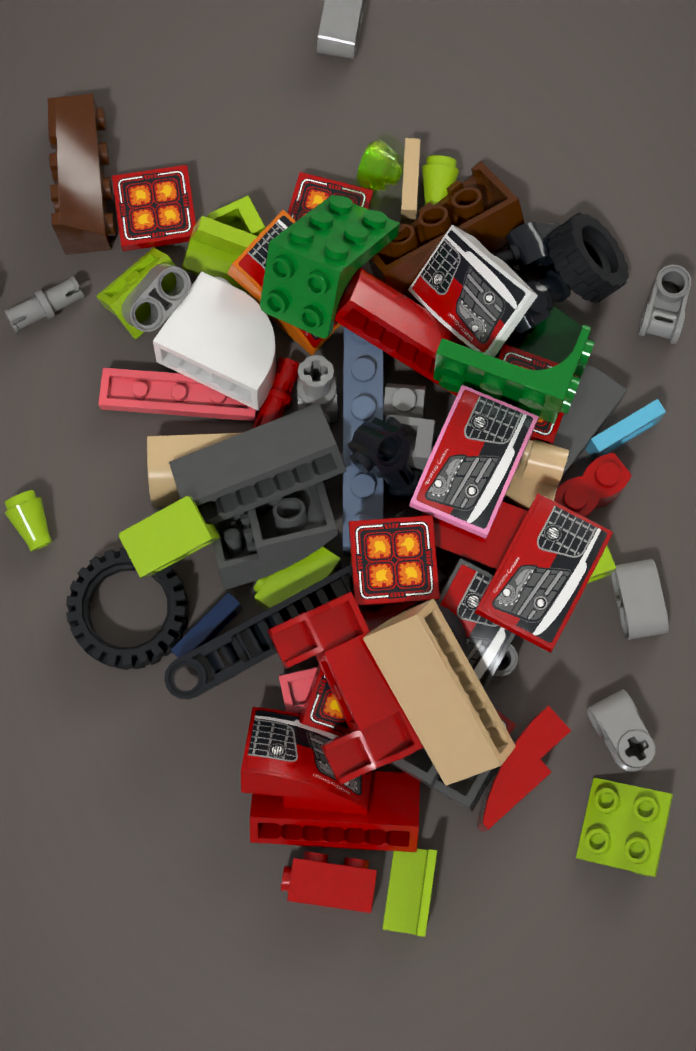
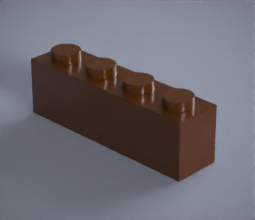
M93 93L47 98L49 141L51 148H56L55 153L49 154L50 169L55 183L50 185L51 200L54 202L55 213H51L52 227L65 255L111 250L110 236H116V225L113 212L108 213L107 201L113 200V191L110 177L104 176V166L110 165L107 142H101V131L107 130L104 107H97Z
M480 161L471 168L472 176L463 183L456 180L446 188L447 196L435 205L430 202L418 211V219L410 225L403 223L399 226L398 236L369 260L373 276L406 297L412 298L413 295L408 289L451 225L474 236L490 253H493L508 244L505 237L510 231L525 224L519 198Z

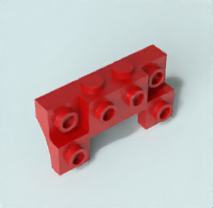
M352 592L345 593L267 630L284 668H289L310 657L316 656L350 731L320 745L338 784L342 785L360 775L400 760L423 748L421 741L363 640V637L370 631Z

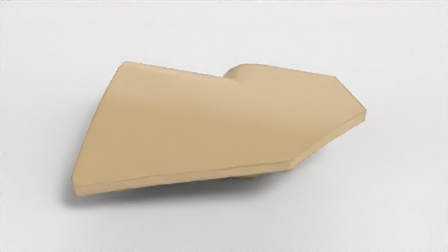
M529 440L505 498L526 510H529L537 493L554 501L557 487L565 469L569 450L539 440Z

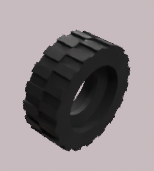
M582 212L577 213L549 234V254L557 272L560 273L563 281L570 286L571 290L575 294L580 295L582 299L589 300L591 303L600 302L627 283L626 280L629 278V273L627 272L628 265L625 262V256L609 230L600 224V221L596 218H592L589 214H582Z

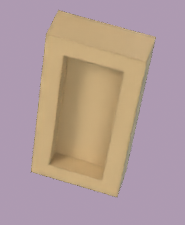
M405 138L400 225L403 223L410 225L416 220L420 139Z

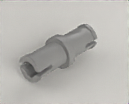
M72 276L44 292L41 289L34 292L33 298L9 310H5L4 313L7 319H9L14 332L17 333L19 330L44 317L48 320L55 317L54 312L85 297L82 290H79L80 286L76 279Z

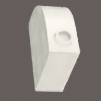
M201 271L190 287L186 298L173 311L153 340L156 362L259 411L273 386L276 374L275 335L272 324L267 314L261 310L260 305L247 293L232 286L222 277H213Z

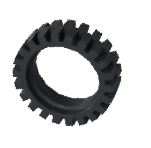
M120 548V551L109 550L104 552V556L100 558L95 556L89 561L91 564L86 568L82 567L77 573L79 575L78 579L72 581L70 586L71 594L67 596L66 602L68 607V613H66L67 620L78 644L95 660L118 669L145 668L144 666L154 665L160 662L159 659L163 656H168L172 652L171 649L182 639V633L188 623L189 603L184 585L178 574L169 566L151 576L162 586L167 597V616L161 630L150 641L139 646L117 647L105 642L96 634L90 621V602L96 588L107 577L121 571H136L125 548Z

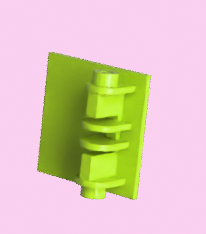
M593 777L576 859L631 871L643 876L656 877L673 794Z

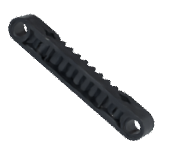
M352 565L346 566L173 661L165 672L164 681L169 692L179 699L190 700L199 697L276 654V648L267 630L345 593L352 592L354 596ZM218 650H221L229 664V667H225L222 659L218 654ZM183 667H192L198 674V683L192 690L183 691L175 683V675Z

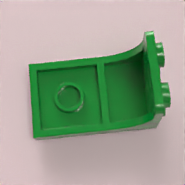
M331 195L269 241L260 300L261 310L317 337L327 338L333 331L336 311L350 279L361 266L398 236L400 223L387 218L380 211L368 210L358 206L347 197Z
M583 325L572 353L563 362L549 369L530 370L442 338L436 352L433 379L439 381L441 387L451 392L458 393L461 386L464 385L539 416L538 420L542 419L555 424L559 412L567 414L595 341L587 339L591 327Z

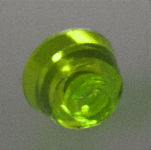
M381 139L370 142L358 168L356 180L359 186L371 190H387L390 184L396 186L403 170V164L399 163V154Z

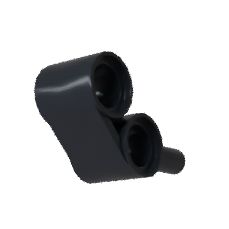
M528 222L510 231L505 237L508 242L507 249L493 255L502 259L507 265L512 263L514 266L518 265L523 274L532 273L542 268L544 272L550 268H555V264L549 254L548 236L555 228L560 226V223Z

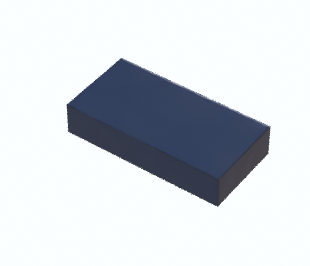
M228 592L171 649L172 653L179 658L214 639L243 610L240 602Z

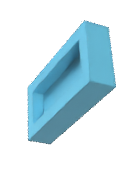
M656 399L591 438L586 451L593 461L600 456L610 453L658 424L666 413L659 400Z

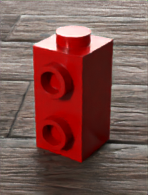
M304 851L302 859L293 858L292 867L284 866L281 891L288 892L287 901L371 913L377 870L369 869L370 861L345 857L344 865L327 863V854Z

